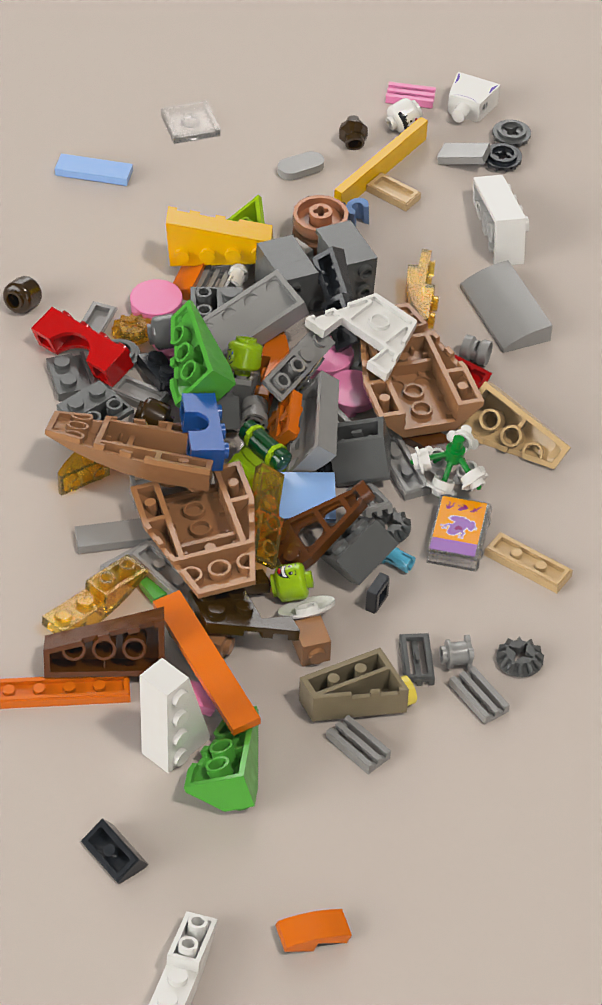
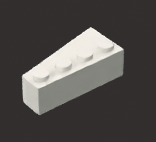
M503 175L473 177V202L479 220H482L484 236L488 235L489 251L494 252L493 264L509 260L511 265L524 264L525 232L529 231L528 216L524 215L522 205L518 204L516 194L512 193L511 185L507 184Z
M163 658L159 659L140 675L142 754L164 771L170 773L177 766H182L189 756L211 737L189 677Z

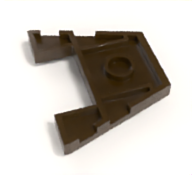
M263 569L256 570V585L199 599L192 590L188 592V602L207 633L243 636L244 631L259 632L262 638L273 639V634L288 635V640H299L300 629L292 616L261 618L248 594L270 593L271 582Z

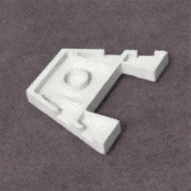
M374 293L348 302L347 307L338 310L335 308L325 310V314L315 317V315L308 316L305 320V327L321 338H324L342 325L380 351L368 360L366 369L383 381H386L415 331L417 320L379 294Z

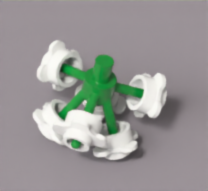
M462 425L461 429L456 431L450 430L447 433V440L450 443L447 444L445 451L440 448L433 449L431 446L419 449L417 446L415 447L416 453L411 454L412 460L410 464L414 466L415 470L420 469L421 474H425L424 471H431L435 474L432 482L426 481L425 485L431 487V493L438 498L448 497V494L457 496L458 493L453 490L455 484H463L462 490H471L472 492L481 490L482 486L486 484L484 480L489 475L485 474V468L477 466L474 461H466L464 458L466 452L470 449H477L479 445L478 440L473 437L471 433L472 428L469 425ZM453 465H458L456 469L457 475L453 478L454 481L448 479Z

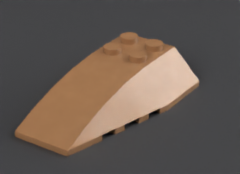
M410 303L396 304L395 306L416 319L417 325L388 380L383 381L366 369L368 360L380 351L360 338L363 387L376 416H384L387 427L403 438L456 430L484 406V399L467 365L454 357L455 352L449 346L445 347L440 342V336L435 331H430L427 328V322Z
M54 411L45 429L46 436L66 448L119 472L159 482L164 487H186L189 491L196 493L209 491L214 475L212 471L214 460L186 455L188 433H182V427L179 423L158 421V426L145 425V419L133 418V423L117 420V416H106L104 420H94L92 414Z
M240 461L224 464L223 471H213L215 484L210 485L208 492L196 493L186 490L163 496L159 482L153 481L130 487L143 528L198 599L256 585L255 501Z

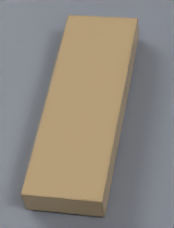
M501 532L485 548L484 555L556 594L572 577V569Z

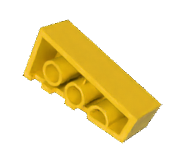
M168 206L166 231L170 266H198L203 263L204 265L255 264L257 243L273 239V226L239 219L238 222L225 219L226 216L220 215L210 217L200 215V212L190 210L189 213L177 211V207Z

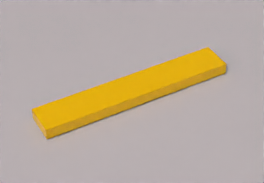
M422 117L417 119L335 188L334 198L345 202L347 205L350 200L361 196L366 191L367 184L380 173L386 174L426 140L428 120Z

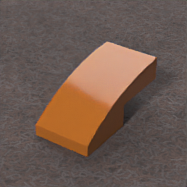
M342 909L303 913L279 920L275 925L285 952L314 951L318 943H347L352 936Z

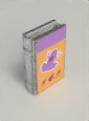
M441 495L428 546L429 553L426 563L477 571L483 557L488 527L491 524V504Z

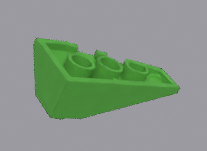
M188 300L171 316L170 343L174 345V357L170 358V366L174 368V378L170 379V390L175 406L178 408L181 405L182 393H215L216 401L218 402L236 385L228 361L193 301Z
M253 706V707L255 708V710L257 711V713L259 714V710H258L257 706ZM222 719L213 732L215 739L210 746L202 748L200 751L202 757L199 762L192 763L188 768L184 789L186 793L224 812L232 810L241 811L255 806L258 791V725L233 736Z

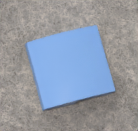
M278 472L279 522H284L336 497L334 472ZM336 509L326 514L325 519L328 523H336Z

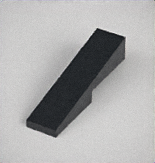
M332 246L312 257L314 266L319 272L318 278L326 300L321 303L324 314L325 310L331 308L338 310L347 307V303L354 300L344 249ZM342 325L331 332L337 352H342L360 342L358 336Z

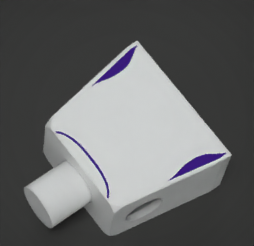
M458 72L449 93L448 113L451 114L454 121L459 123L465 119L480 122L497 106L500 84Z

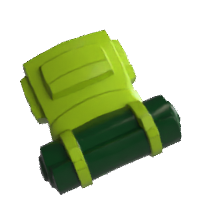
M249 420L242 425L238 434L244 445L228 463L241 462L254 495V501H256L257 499L260 500L273 485L271 482L276 477L278 471L286 472L285 468L289 465L292 454L287 450L286 446L280 444L269 435L262 425L257 424L254 420Z

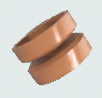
M325 195L308 196L300 200L294 206L292 235L312 248L313 257L316 256L318 247V236L315 233L316 228L348 221L349 212L346 205L339 199Z

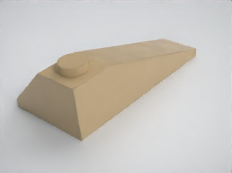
M485 381L479 389L484 399V406L457 429H461L462 425H469L472 428L471 433L480 444L551 469H556L571 447L495 384Z

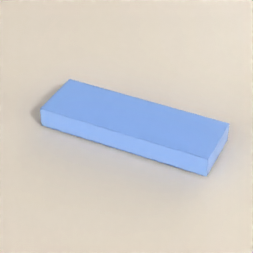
M62 153L55 167V175L123 186L128 185L133 172V164Z

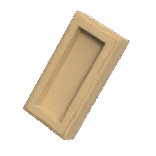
M383 173L376 176L366 187L367 192L404 211L409 210L421 199V192Z

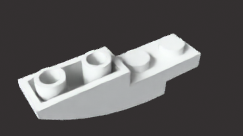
M186 911L167 954L166 967L149 1005H191L208 958L218 919Z

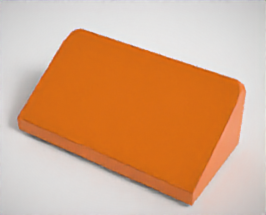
M204 263L198 266H181L173 284L181 290L183 300H191L190 287H196L206 267Z

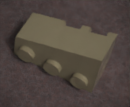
M381 648L300 677L299 701L312 722L344 719L347 715L355 718L407 712L409 689Z

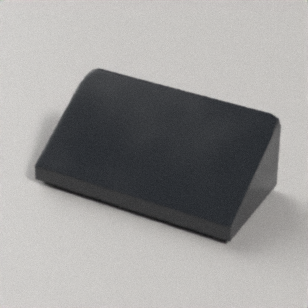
M103 818L81 840L84 846L118 884L126 881L149 865L118 829Z

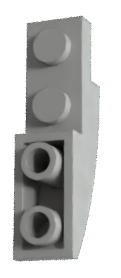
M310 330L261 383L282 402L335 344L334 340L329 335L321 338Z

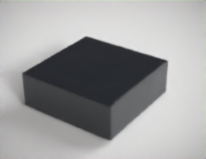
M380 572L367 590L366 611L373 614L377 613L388 597L390 581L388 575Z

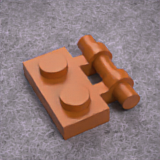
M295 389L282 402L278 403L277 410L273 411L268 419L267 429L269 435L284 446L289 441H294L300 432L299 418L303 411L301 406L303 394Z

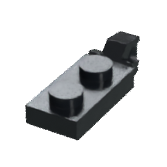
M162 351L137 354V365L159 392L167 391L172 397L170 379L174 378V368L170 366L168 358Z

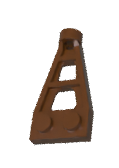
M361 480L351 490L287 519L264 537L282 565L300 562L306 570L321 558L368 507V504L376 499V496L366 482ZM339 507H344L346 514L334 526H330L325 519L326 514ZM313 523H320L323 527L322 535L311 546H305L299 537L300 530Z

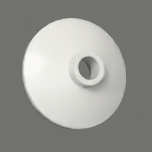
M320 595L293 601L282 606L278 610V616H292L294 620L319 616L335 605V598L328 595Z

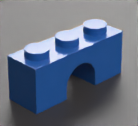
M182 393L179 415L182 433H188L186 455L214 460L212 471H223L224 459H229V443L224 442L226 436L225 423H220L222 420L221 404H217L215 393Z

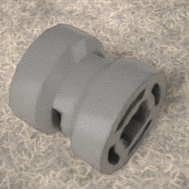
M467 334L462 342L459 357L467 361L474 360L478 365L486 366L492 353L493 342L486 339L480 341L475 336Z
M250 395L244 398L241 403V427L245 422L254 420L266 429L268 426L267 400L259 395Z

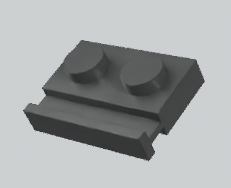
M84 351L76 356H73L71 353L46 358V366L59 402L95 383Z

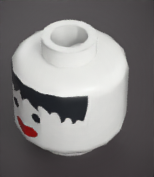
M403 98L388 107V117L385 120L392 131L396 130L402 133L417 119L422 117L423 113L415 100L411 101L408 98Z

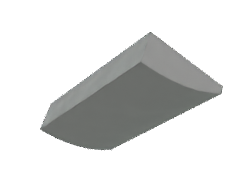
M509 260L482 269L460 283V288L503 353L551 341L553 325Z
M276 269L203 317V320L227 359L228 344L230 341L235 340L236 336L257 338V343L262 346L309 315V312L302 298Z
M322 370L300 391L303 394L301 404L303 411L299 418L300 432L294 441L287 443V450L292 454V459L286 467V472H314L336 456L339 380Z

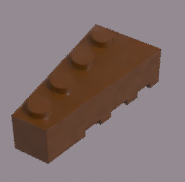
M164 607L45 635L43 649L44 678L140 676L159 659L163 658L165 660Z

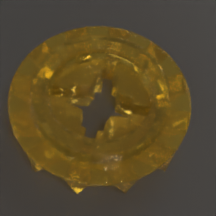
M133 313L130 316L121 315L120 319L114 320L112 335L115 339L130 340L136 345L143 344L149 341L147 324H151V319L143 318L142 314L134 316Z

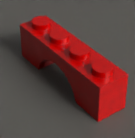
M51 307L31 328L39 345L56 355L75 348L88 350L89 354L86 361L93 376L111 387H114L134 366L129 356L130 351L123 343L113 342L105 333L101 331L98 333L92 330L84 321L78 322L67 311L61 312Z

